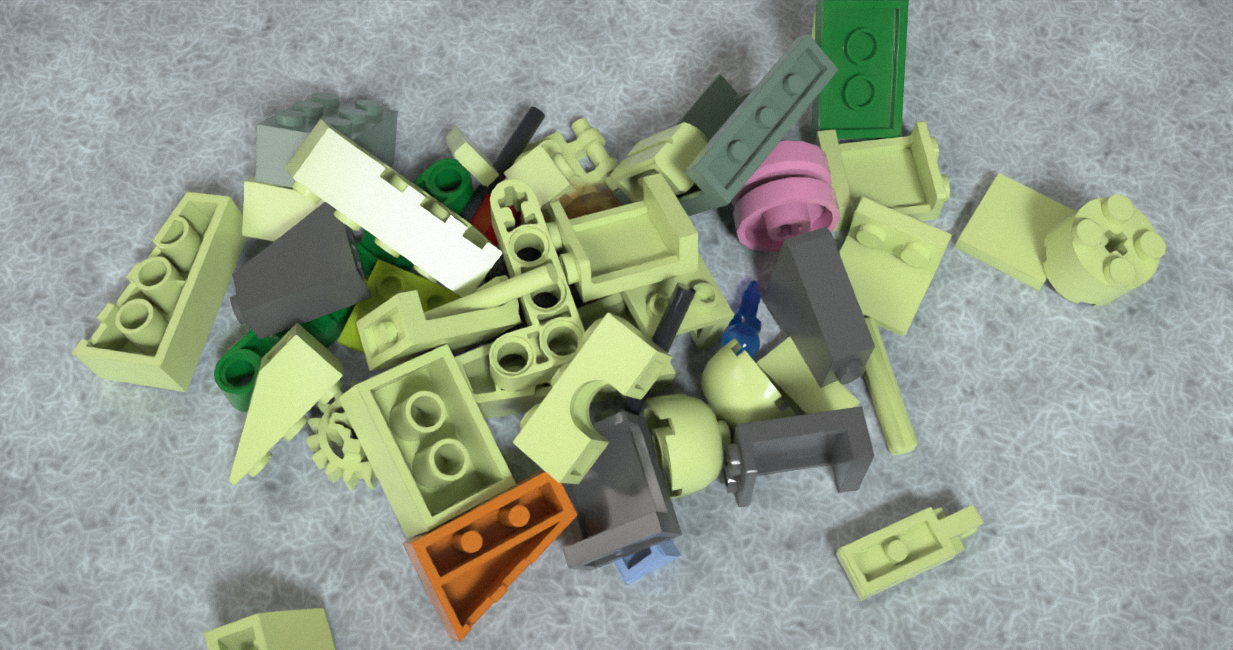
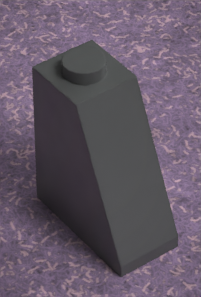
M324 202L232 274L236 295L230 297L233 312L240 324L248 322L259 339L292 328L296 323L300 325L372 298L352 228L333 215L336 209L327 202Z
M826 226L784 240L763 299L787 337H791L820 388L839 381L842 385L851 383L865 372V365L875 348V344L832 233Z

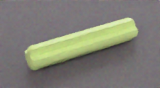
M867 317L864 319L875 348L865 365L866 370L863 375L889 452L892 455L907 454L915 450L918 441L876 321L871 317Z

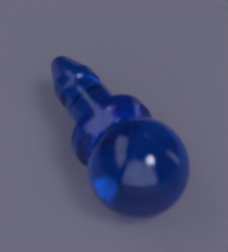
M754 280L749 283L742 293L738 313L733 316L728 325L729 328L726 329L721 340L722 347L733 338L739 342L742 348L735 354L736 356L745 350L753 358L760 348V337L758 334L761 331L762 323L756 317L761 296L759 284Z

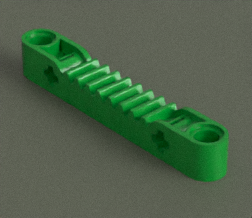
M447 158L438 160L412 182L458 215L474 193L470 172L457 159ZM449 189H456V190L451 191V192H445V191H447V190H449ZM364 230L363 240L360 243L356 241L367 281L378 259L408 272L413 268L414 263L401 254L396 258L374 242L376 237L367 230ZM356 304L300 325L323 346L328 348L340 337ZM291 328L273 334L272 337L267 336L259 339L251 329L217 362L214 370L215 382L233 408L241 412H247L262 358ZM254 376L248 384L237 387L244 378Z

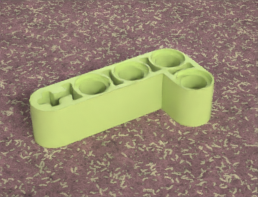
M507 179L498 183L492 190L490 208L492 227L500 249L503 252L502 255L510 278L551 263L558 273V282L556 284L518 298L528 327L506 333L497 338L491 345L489 352L491 377L500 388L512 392L551 381L557 370L566 362L572 361L583 347L582 339L585 330L534 191L524 181ZM514 205L516 211L521 212V226L515 228V219L511 209L507 206ZM531 247L540 251L542 256L535 261L527 262L521 260L516 254L523 248ZM548 292L556 296L559 302L551 308H541L534 304L532 299L539 293ZM556 338H565L573 342L576 349L569 355L560 356L554 354L548 345ZM515 353L524 357L527 364L518 372H509L500 367L499 361L507 354Z

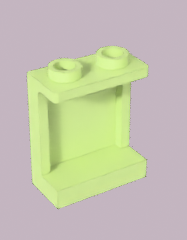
M926 121L915 122L912 134L909 136L844 144L838 143L835 129L817 131L814 145H817L827 155L831 172V187L835 190L840 211V222L834 231L850 230L855 210L862 196L919 221L938 219L944 202L949 200L950 185L947 176L940 174L937 163L939 159L938 142L935 136L930 137Z
M662 173L643 177V201L570 220L559 201L549 203L551 222L546 223L554 248L560 254L559 261L567 284L574 283L583 302L698 271V231Z
M506 275L495 277L477 288L474 293L508 280V277ZM414 290L396 294L357 321L356 325L369 370L372 371L403 364L445 344H448L452 353L474 349L522 322L519 316L518 299L493 308L426 320L418 292Z

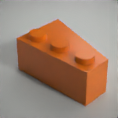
M540 470L520 480L511 488L430 531L416 535L403 542L402 544L449 638L461 642L472 630L471 627L493 603H497L508 591L507 588L529 564L532 565L572 522L577 513L562 483H558L546 471Z

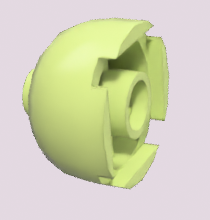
M735 338L719 349L707 362L701 379V389L708 401L707 405L714 412L716 420H725L728 428L734 433L737 424L796 416L790 406L781 413L777 407L784 403L781 394L745 350L738 356L735 355L742 350V347Z
M666 394L647 398L645 402L650 408L644 409L643 417L646 420L660 467L663 469V476L670 498H681L704 490L718 477L723 467L726 445L731 444L727 423L725 420L717 421L712 409L702 400L692 396Z

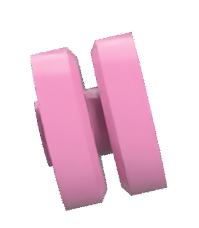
M780 141L731 201L732 206L735 207L733 215L739 242L749 249L761 252L781 251L786 239L826 226L830 232L834 231L840 222V211L835 190L831 187L832 180L827 155L817 145L804 141Z

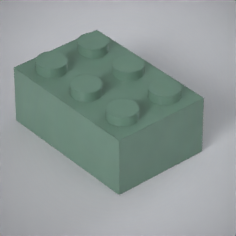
M323 92L313 93L311 98L305 101L294 102V106L286 110H278L274 116L257 124L255 181L291 187L295 180L287 171L286 166L320 119L330 124L390 167L394 164L398 111L383 109V103L374 100H357L355 104L339 102L338 95Z

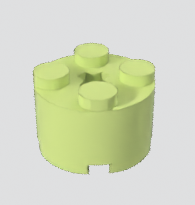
M1114 194L1110 197L1097 198L1087 202L1048 232L1043 247L1046 246L1047 260L1043 262V266L1051 285L1067 300L1077 304L1081 302L1095 304L1093 307L1104 306L1146 283L1156 272L1160 258L1165 254L1166 244L1162 236L1156 233L1151 222L1140 210L1133 206L1130 199L1121 194Z

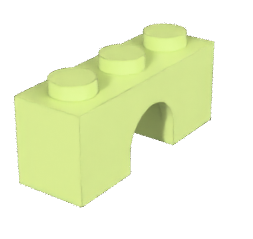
M607 313L604 318L596 320L587 329L582 339L583 347L572 361L566 362L557 370L551 380L553 388L541 404H536L524 415L520 422V429L522 430L512 442L558 483L579 484L610 443L595 430L590 421L589 407L594 395L602 388L612 385L624 396L642 400L673 358L628 321L611 313Z

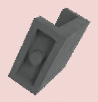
M860 406L737 424L733 444L726 445L727 463H723V476L727 493L736 492L739 508L750 505L757 476L832 465L838 493L857 491L875 456L863 408Z
M622 408L610 409L594 417L595 423L592 424L593 427L610 443L579 484L562 483L577 513V516L569 524L575 544L563 548L568 569L591 571L682 535L644 417L624 411Z

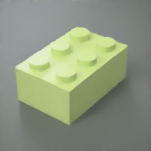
M448 344L360 382L338 397L407 538L428 532L516 485Z

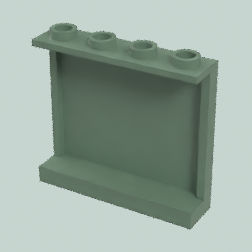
M808 33L796 38L758 85L752 89L738 94L721 74L717 75L674 125L676 126L683 122L690 123L700 129L708 141V144L685 170L695 183L686 193L676 196L688 216L728 205L839 70ZM620 188L612 196L620 206L633 203Z

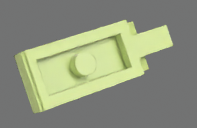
M974 505L949 516H946L942 507L934 510L932 507H929L840 547L836 555L860 601L954 559L957 554L965 549L961 540L979 531L978 527L983 525L984 522Z

